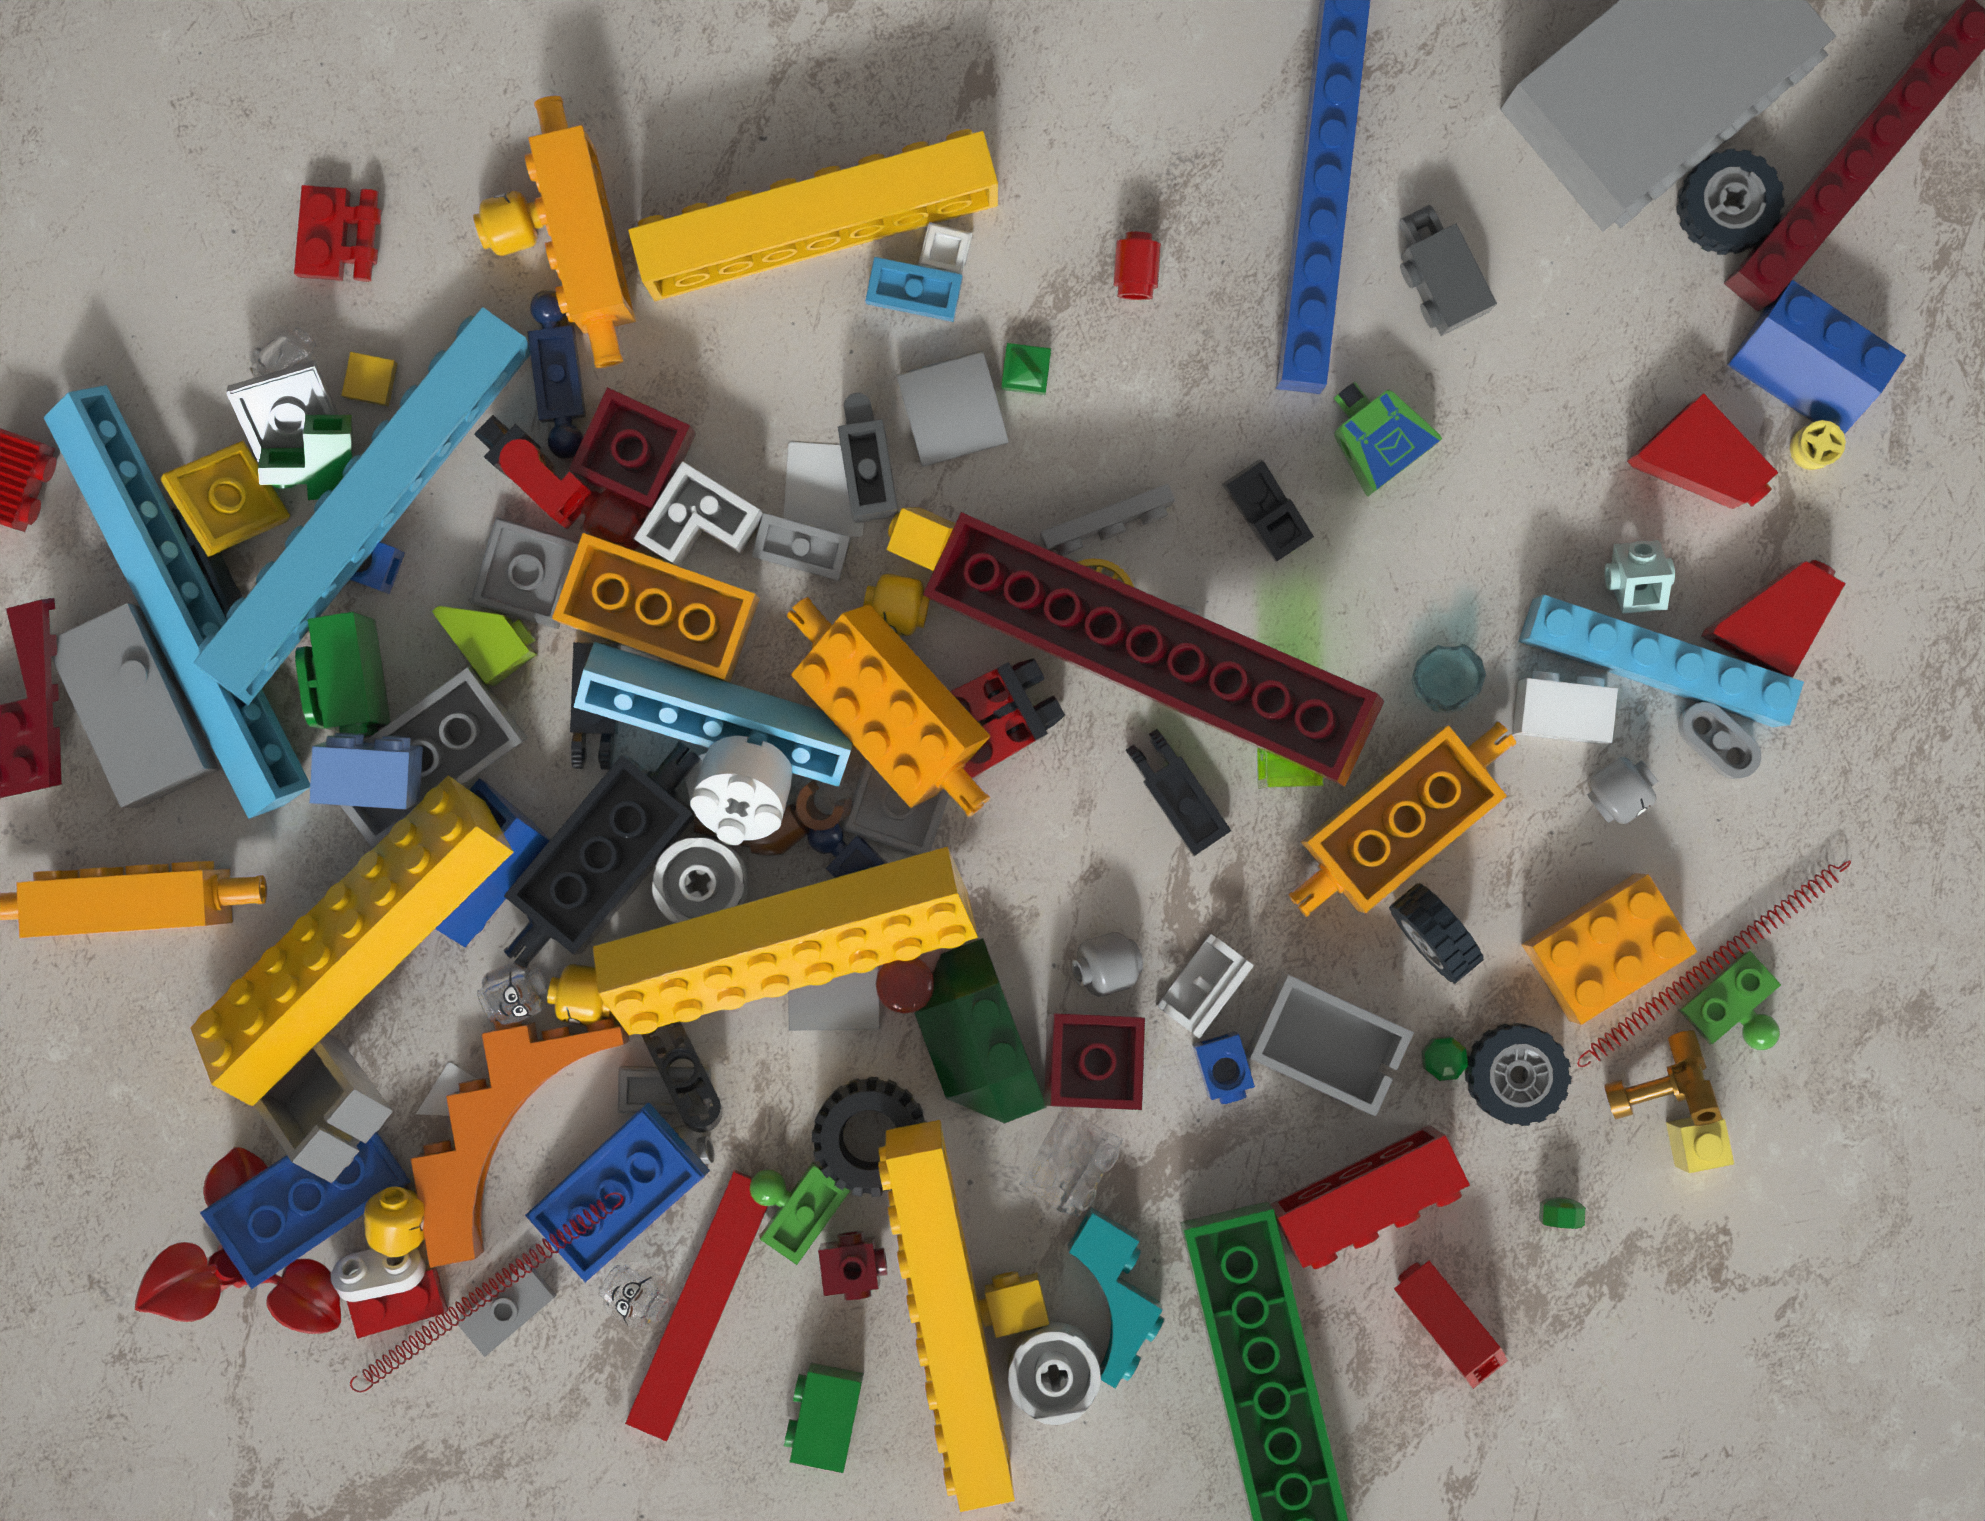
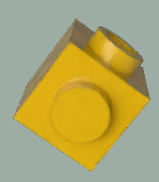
M920 507L901 508V511L894 516L888 529L890 541L886 550L934 571L956 523Z
M1018 1271L1005 1272L993 1276L992 1284L985 1285L986 1298L978 1300L984 1327L993 1325L996 1338L1049 1325L1048 1313L1038 1273L1019 1277Z

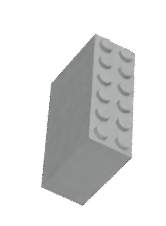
M1619 0L1519 82L1500 110L1602 232L1613 223H1616L1621 229L1653 199L1659 198L1686 172L1693 170L1719 145L1727 142L1753 117L1761 114L1787 89L1795 86L1807 76L1814 67L1828 56V53L1823 48L1836 35L1807 0Z

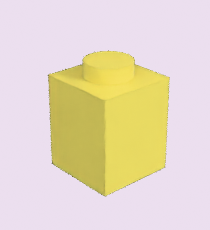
M1692 1117L1666 1122L1675 1167L1688 1173L1734 1165L1725 1119L1722 1118L1715 1123L1704 1126H1695Z

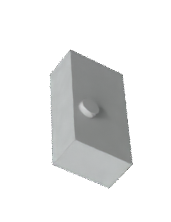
M126 603L57 636V655L51 656L120 807L140 808L220 770L196 716L140 606Z
M473 666L467 667L364 741L374 743L375 739H382V736H404L411 738L410 745L423 746L420 801L407 809L340 806L370 846L374 848L398 821L404 819L423 800L429 790L438 786L448 775L463 785L526 740L527 736L490 686L484 683Z

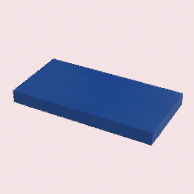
M648 1102L525 1216L557 1251L558 1248L550 1240L549 1234H553L559 1246L563 1247L564 1241L558 1237L556 1229H559L566 1241L570 1242L571 1237L564 1231L563 1224H566L571 1230L572 1235L577 1237L578 1232L570 1225L569 1219L574 1220L579 1231L583 1232L585 1230L584 1226L579 1223L576 1214H579L586 1226L590 1227L591 1222L583 1214V1209L589 1212L594 1222H597L598 1217L591 1211L590 1204L594 1205L599 1216L604 1217L605 1212L600 1209L596 1200H600L606 1211L611 1212L612 1208L621 1201V1197L617 1194L610 1195L606 1199L605 1197L610 1193H620L623 1196L622 1203L613 1210L612 1214H607L606 1218L600 1219L598 1224L593 1223L591 1229L586 1228L585 1234L580 1233L579 1238H573L571 1244L566 1243L564 1249L559 1248L558 1253L586 1283L707 1175L710 1169Z
M375 1132L366 1144L360 1141L356 1145L359 1152L333 1183L292 1163L286 1155L200 1212L251 1290L362 1216L366 1202L374 1194L389 1187L403 1188L411 1182L378 1132Z

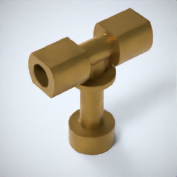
M1694 1030L1682 1031L1668 1037L1675 1061L1674 1065L1666 1067L1669 1076L1627 1088L1623 1080L1604 1084L1607 1099L1615 1120L1634 1115L1632 1105L1670 1094H1675L1678 1102L1687 1101L1695 1126L1709 1125L1722 1119L1711 1082L1704 1078L1703 1070L1707 1066Z

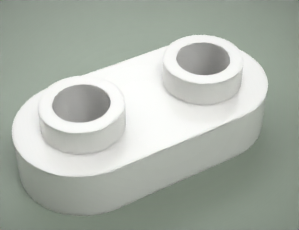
M417 1248L400 1257H389L374 1249L352 1253L341 1258L332 1269L331 1282L342 1299L349 1302H357L405 1292L414 1288L424 1277L426 1266ZM401 1262L399 1265L393 1266L394 1263Z

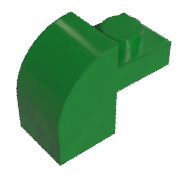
M305 415L303 430L304 448H261L258 466L259 484L272 485L281 489L292 488L298 484H307L308 501L319 499L328 490L333 491L344 478L343 471L352 459V415Z

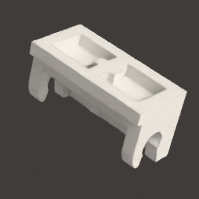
M1209 934L1156 1006L1200 1038L1254 965L1220 939Z

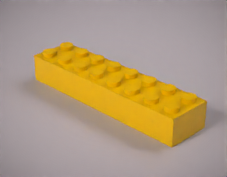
M963 129L947 135L946 141L930 146L928 142L921 141L902 148L901 154L886 158L884 154L866 156L858 161V166L843 170L839 166L822 168L814 173V178L797 182L795 178L782 179L772 183L768 191L752 194V191L749 190L739 191L725 198L726 202L709 207L707 203L692 204L683 208L681 215L664 219L663 215L649 216L637 222L638 227L628 229L642 282L655 302L928 226L929 222L936 224L997 207L998 181L984 131L973 133L971 129Z
M448 775L438 786L429 790L423 800L404 819L398 821L371 851L365 853L360 858L358 864L345 877L331 886L326 895L306 915L301 916L274 946L268 948L251 969L241 978L235 980L228 991L210 1009L204 1011L190 1029L211 1085L250 1106L255 1105L514 852L484 800Z
M947 846L593 946L598 994L628 1035L651 1033L657 1027L679 1021H694L701 1015L721 1009H737L747 1002L764 997H780L789 990L807 985H823L830 982L833 978L850 973H866L879 965L893 961L912 960L922 953L936 949L955 948L962 945L965 941L978 938L968 891Z
M935 1120L886 1130V1146L878 1148L880 1162H878L883 1190L892 1189L888 1191L890 1205L888 1207L889 1221L892 1234H898V1263L901 1277L906 1279L908 1290L906 1298L910 1320L916 1326V1347L921 1367L924 1366L927 1380L925 1382L926 1396L929 1409L934 1411L936 1423L934 1425L938 1452L943 1454L945 1466L943 1474L947 1495L957 1496L960 1512L1014 1502L1011 1460L941 1121Z

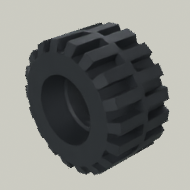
M869 1077L863 1080L858 1078L833 1091L819 1110L812 1131V1142H814L813 1154L815 1161H819L822 1166L821 1172L826 1178L831 1177L835 1181L834 1186L842 1191L844 1188L853 1191L852 1195L862 1197L863 1193L871 1194L872 1197L882 1196L883 1192L889 1191L883 1190L878 1166L880 1161L866 1162L856 1158L848 1151L843 1139V1132L847 1121L854 1114L863 1110H875L885 1114L893 1121L896 1128L925 1123L927 1121L924 1119V1111L920 1103H916L913 1099V1094L907 1089L903 1090L897 1086V1082L889 1079L888 1081L879 1080V1077Z

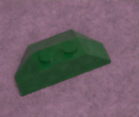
M984 938L942 953L914 1014L946 1099L1004 1124L1047 1108V1106H1044V1098Z

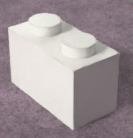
M1533 671L1532 678L1518 681L1512 734L1593 744L1612 743L1618 688L1604 687L1605 679L1579 676L1577 677V684L1559 682L1560 674Z

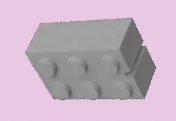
M1282 972L1245 1055L1260 1064L1373 1116H1377L1393 1078L1378 1071L1381 1063L1395 1070L1398 1069L1414 1032Z
M329 1033L254 1105L291 1162L330 1183H333L339 1174L353 1161L359 1152L356 1145L360 1141L366 1144L393 1112L342 1041Z

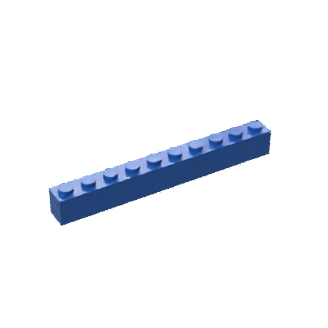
M1320 0L1276 382V389L1321 394L1327 385L1370 0Z

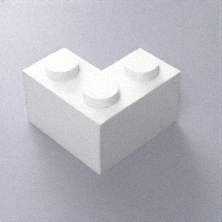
M682 461L637 532L634 540L667 562L680 567L702 531L741 554L760 525L763 513L757 507Z

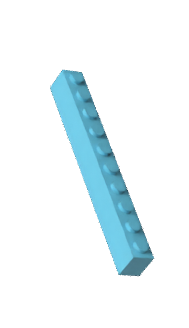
M484 307L474 317L469 316L461 323L456 333L457 339L447 351L441 350L435 355L428 367L429 373L418 386L413 385L405 392L400 401V409L390 421L386 419L378 425L372 435L370 446L362 455H356L348 462L343 471L344 478L333 491L328 490L322 494L315 504V513L305 526L300 525L291 532L285 542L286 549L275 562L267 563L260 570L256 577L257 585L246 598H239L230 607L226 615L227 621L218 633L210 634L200 644L197 650L198 657L193 664L247 705L251 703L309 631L308 619L321 616L371 554L376 545L392 528L530 356V348L526 337Z
M107 385L68 392L43 418L248 819L285 806L309 789L310 782L263 690L261 689L251 703L247 705L193 664L198 657L197 650L203 640L210 634H217L227 620Z

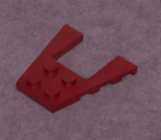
M54 598L41 599L6 608L27 698L0 705V798L62 785L60 727L54 728L53 702L59 701L58 684H52L51 656L57 655L56 634H50L49 610L56 609Z

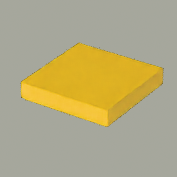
M244 440L168 471L161 477L162 484L208 557L286 523L290 518V514L272 485L259 484V464Z

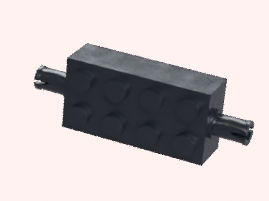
M678 741L676 747L655 772L652 770L647 772L631 757L621 755L506 892L504 897L529 919L527 925L511 944L504 949V953L512 959V957L516 958L526 946L524 951L514 961L516 964L527 969L529 963L550 938L558 941L573 955L583 953L656 866L663 852L673 845L692 823L696 814L691 807L676 796L678 792L675 789L702 759L696 753L690 751L679 764L681 759L690 750L685 744Z

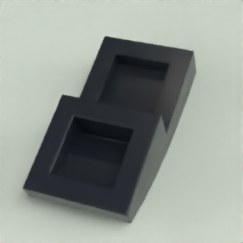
M1257 460L1222 484L1274 561H1279L1314 537L1292 500L1284 495L1264 460Z

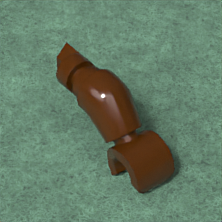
M813 780L800 790L796 806L790 804L785 807L781 826L778 830L760 839L743 840L739 845L750 848L751 853L756 855H782L809 833V828L813 830H827L844 820L852 808V799L849 797L838 800L834 805L832 814H824L814 804V795L820 788L815 780ZM696 816L694 832L712 836L719 840L717 833L707 828Z

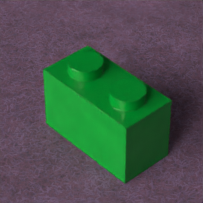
M811 1362L807 1375L798 1374L793 1402L801 1403L798 1420L789 1419L784 1447L792 1448L790 1463L844 1473L864 1373Z

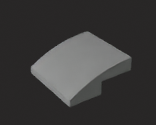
M983 350L896 374L922 467L1009 443Z

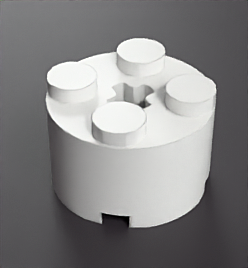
M745 736L726 737L713 743L703 759L690 806L698 819L707 828L717 833L718 839L725 844L739 845L743 840L760 839L770 835L781 826L791 788L792 766L782 751L765 741L759 746L747 743L748 737Z
M708 837L683 839L667 848L657 862L652 882V893L658 908L674 923L742 905L749 891L747 868L738 852L730 845ZM695 872L699 875L708 874L711 881L707 883L709 890L707 894L703 890L695 892L692 890L691 885L696 881L693 875Z
M1050 1321L1049 1325L1026 1330L1016 1338L1008 1359V1383L1014 1402L1021 1410L1035 1420L1049 1425L1072 1422L1086 1412V1409L1092 1404L1100 1389L1101 1375L1096 1351L1091 1341L1078 1327L1063 1322ZM1057 1364L1058 1369L1062 1370L1059 1372L1058 1380H1051L1049 1374L1046 1373L1048 1372L1049 1365Z

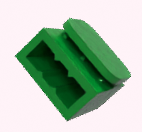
M356 612L308 619L312 647H297L295 651L301 704L307 724L310 727L339 731V733L364 734V738L371 737L378 732L379 727H385L391 722L376 620Z

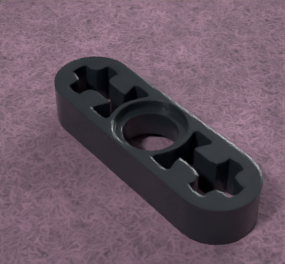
M679 1021L665 1025L666 1027L674 1026L668 1030L675 1047L669 1052L666 1051L659 1036L650 1037L656 1031L641 1034L684 1124L690 1130L698 1133L713 1130L721 1121L723 1114L722 1105L682 1023ZM684 1043L685 1047H679V1045ZM659 1054H665L662 1058L658 1057ZM678 1059H687L694 1064L693 1075L684 1082L674 1081L668 1074L670 1065ZM701 1082H703L705 1085L703 1087H697ZM695 1088L704 1105L713 1104L708 1109L709 1117L705 1120H701L698 1115L689 1116L694 1111V1105L688 1092ZM679 1093H685L681 1098L678 1097Z

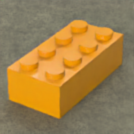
M582 533L552 619L566 626L730 683L760 598L755 593Z

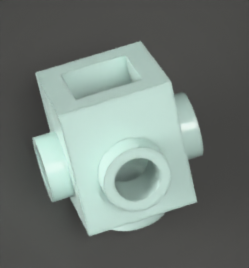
M1659 540L1614 544L1612 563H1606L1605 583L1608 590H1614L1622 614L1668 610L1671 585H1673L1675 580V568L1672 558H1666Z

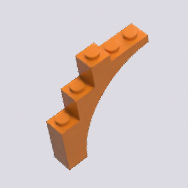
M521 1017L493 1021L495 1030L482 1033L491 1085L487 1086L485 1078L458 1083L459 1091L446 1096L455 1147H451L450 1140L423 1145L424 1153L411 1158L417 1198L424 1204L423 1232L430 1268L474 1260L484 1252L481 1229L483 1194L489 1167L502 1135L526 1100L557 1072L578 1059L630 1042L629 1035L622 1025L614 1026L613 1018L596 1021L586 1025L587 1031L570 1034L568 1026L541 1031L543 1039L540 1040L537 1037L535 1022L522 1024Z

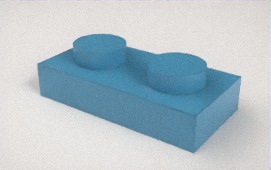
M874 257L865 301L867 305L954 322L963 275Z

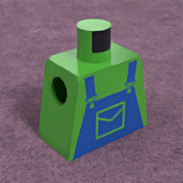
M1353 382L1334 397V400L1349 418L1334 432V436L1367 497L1443 439L1436 430L1389 389L1371 402L1357 383Z

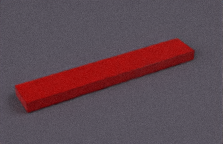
M734 1170L625 1423L666 1442L669 1439L768 1206L755 1202L750 1194V1182L753 1177Z

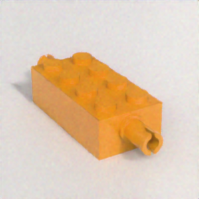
M547 96L534 102L542 134L528 137L531 153H527L524 156L531 181L536 182L538 191L542 195V197L535 198L540 223L542 226L546 225L548 234L552 238V241L545 242V248L552 270L556 269L557 275L562 282L561 286L555 287L561 313H566L569 323L575 322L584 334L588 333L595 367H612L623 362L615 327L636 322L598 155L596 148L582 125L568 128L563 108V98L561 96Z
M809 597L795 604L792 609L796 612L789 611L787 618L793 621L813 643L811 646L812 650L791 673V676L910 808L937 796L944 788L965 811L968 817L978 812L984 806L983 802L987 803L990 796L967 774L964 767L991 737L870 604L842 613L833 625L817 609Z
M1497 721L1492 728L1467 747L1449 725L1439 727L1301 841L1303 846L1318 862L1319 865L1317 867L1319 871L1295 891L1288 894L1289 898L1294 904L1298 905L1311 894L1306 901L1297 907L1308 917L1313 910L1337 891L1340 894L1343 893L1358 912L1367 913L1507 797L1487 772L1486 767L1510 747L1516 745V740L1512 734L1505 735L1494 744L1499 737L1508 731L1504 725Z
M214 861L171 863L172 872H169V864L125 866L126 875H124V867L33 872V881L16 882L17 892L0 893V920L18 919L19 938L233 923L232 905L266 903L267 883L264 875L230 878V869L214 870Z

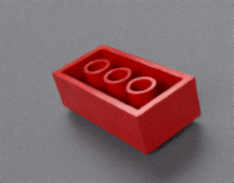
M1428 1125L1270 1205L1274 1209L1276 1221L1286 1242L1303 1268L1311 1265L1313 1269H1319L1335 1261L1338 1258L1336 1252L1352 1244L1357 1249L1374 1242L1379 1238L1378 1231L1392 1224L1396 1228H1401L1413 1223L1421 1217L1420 1210L1434 1203L1437 1207H1443L1457 1201L1462 1197L1460 1190L1470 1186V1183L1446 1135Z

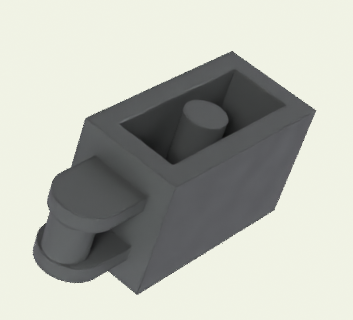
M1427 205L1400 219L1402 231L1410 245L1401 256L1403 261L1400 264L1401 273L1410 288H1417L1424 302L1420 304V309L1430 328L1436 327L1440 336H1443L1489 313L1497 305L1457 223L1444 229L1431 205ZM1428 226L1432 235L1422 240L1418 230Z
M853 393L844 402L847 425L837 426L852 518L855 523L894 517L899 512L883 419L874 420L871 402L866 395Z

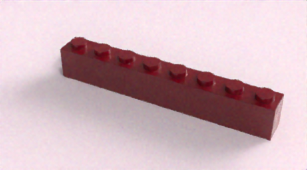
M1964 0L1948 14L1785 209L1779 222L1772 227V231L1754 246L1724 282L1729 289L1757 312L1772 303L1985 49V8L1975 0Z

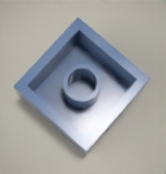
M335 733V736H327L326 742L312 746L309 803L407 809L420 801L423 746L410 745V737L382 736V739H375L374 743L363 742L364 734Z

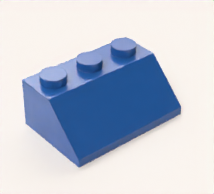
M1791 280L1779 296L1764 308L1727 365L1810 421H1831L1838 425L1845 434L1883 392L1906 355L1794 280Z
M481 778L475 782L470 791L486 802L514 852L435 928L463 947H466L475 935L483 930L486 922L506 900L504 897L506 892L550 841L531 819Z

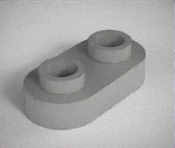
M1701 702L1688 706L1681 713L1678 721L1680 736L1719 774L1731 779L1745 778L1758 769L1761 762V750L1758 743L1719 706L1709 702ZM1698 717L1703 718L1707 723V729L1703 734L1698 733L1694 728V722ZM1731 748H1735L1740 754V759L1735 765L1731 764L1727 758V753Z

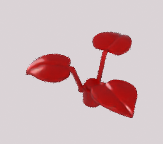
M234 1147L222 1159L216 1162L207 1173L203 1186L205 1203L209 1207L268 1168V1166L252 1152L241 1147ZM188 1242L176 1243L161 1251L146 1270L138 1288L135 1310L160 1315L175 1321L194 1322L208 1316L216 1308L222 1291L231 1285L241 1288L248 1284L221 1244L218 1246L217 1252L206 1258L205 1252L200 1246ZM297 1259L284 1268L282 1277L274 1274L263 1282L277 1285L269 1292L266 1303L271 1315L283 1326L307 1334H324L339 1327L341 1323L340 1296L331 1282V1271L322 1263L313 1259Z

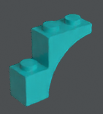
M1090 1207L1067 1246L1069 1253L1078 1258L1093 1273L1107 1297L1111 1317L1110 1338L1104 1359L1099 1368L1101 1380L1116 1389L1121 1379L1129 1381L1141 1360V1357L1136 1355L1145 1339L1150 1342L1154 1340L1165 1318L1160 1316L1163 1311L1160 1301L1119 1277L1122 1271L1126 1274L1130 1273L1141 1254V1250L1136 1248L1140 1242L1137 1234Z

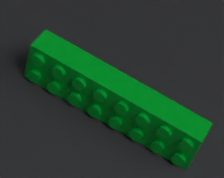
M1266 1201L1180 1222L1251 1521H1348L1273 1207Z

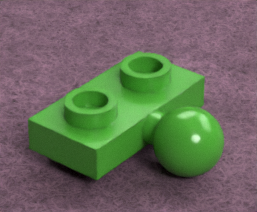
M1747 951L1679 1011L1709 1044H1714L1740 1022L1743 1025L1742 1035L1745 1042L1753 1049L1767 1050L1778 1042L1780 1036L1779 1026L1772 1017L1765 1014H1756L1753 1009L1779 988L1781 984L1751 951Z
M814 1162L810 1164L791 1192L786 1189V1183L782 1175L770 1169L756 1173L750 1182V1194L755 1202L763 1206L776 1204L780 1207L759 1235L760 1240L796 1265H798L850 1192L847 1188H844L842 1191L834 1186L835 1181L831 1177L826 1178L821 1172L822 1168Z

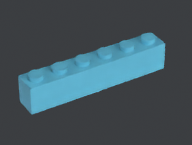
M1544 594L1532 599L1518 641L1699 703H1713L1723 711L1773 728L1791 724L1804 684L1803 681Z
M594 642L584 667L574 703V708L708 748L716 741L730 736L748 737L747 743L759 746L765 741L777 747L788 758L792 766V773L838 787L852 749V742L824 711Z

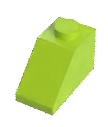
M438 606L432 610L434 616L487 685L495 687L537 655L530 645L536 639L520 619L513 622L510 618L500 614Z

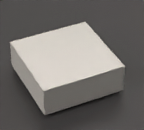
M929 222L918 266L963 275L973 233Z

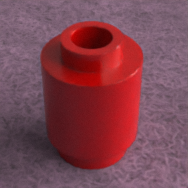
M1131 231L1126 233L1125 239L1116 241L1113 285L1118 287L1117 297L1128 300L1153 299V291L1158 288L1161 243L1153 241L1151 233Z

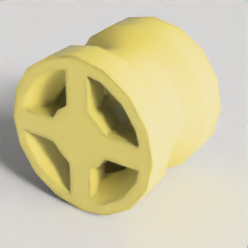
M1820 420L1797 431L1791 439L1789 449L1791 457L1797 465L1804 469L1816 470L1838 460L1845 451L1846 440L1844 433L1838 425L1831 421ZM1808 443L1812 444L1815 450L1814 454H1812L1813 451Z

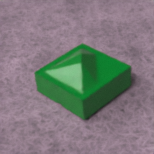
M1007 343L1001 390L1046 395L1052 348Z

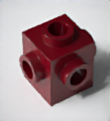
M864 1231L844 1232L837 1235V1241L820 1244L818 1254L824 1296L844 1294L845 1300L868 1298L872 1296L871 1290L879 1289L880 1276L888 1275L885 1248H876L875 1236L864 1238ZM851 1261L857 1262L861 1268L852 1269L847 1263Z

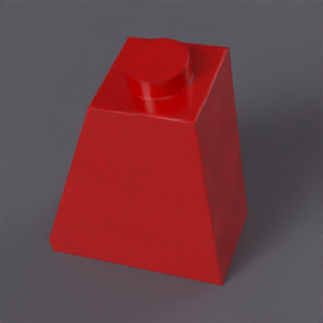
M1704 393L1687 404L1627 460L1634 469L1731 509L1748 503L1751 507L1757 504L1772 490L1768 482L1779 473Z
M1811 560L1810 563L1804 561L1792 565L1705 628L1701 637L1747 663L1793 678L1846 583L1834 577L1836 571L1820 561Z
M1430 1260L1422 1266L1419 1262H1416L1399 1275L1397 1280L1400 1284L1394 1290L1472 1389L1508 1362L1502 1348Z

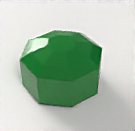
M1450 1036L1432 1038L1421 1051L1423 1069L1439 1081L1458 1079L1468 1066L1466 1048Z
M1548 1198L1540 1202L1539 1221L1545 1226L1556 1228H1582V1226H1585L1586 1208L1580 1202L1570 1198Z

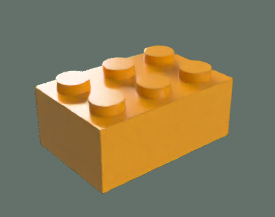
M1639 873L1631 875L1521 944L1567 1019L1580 1025L1697 953L1696 948L1650 875Z

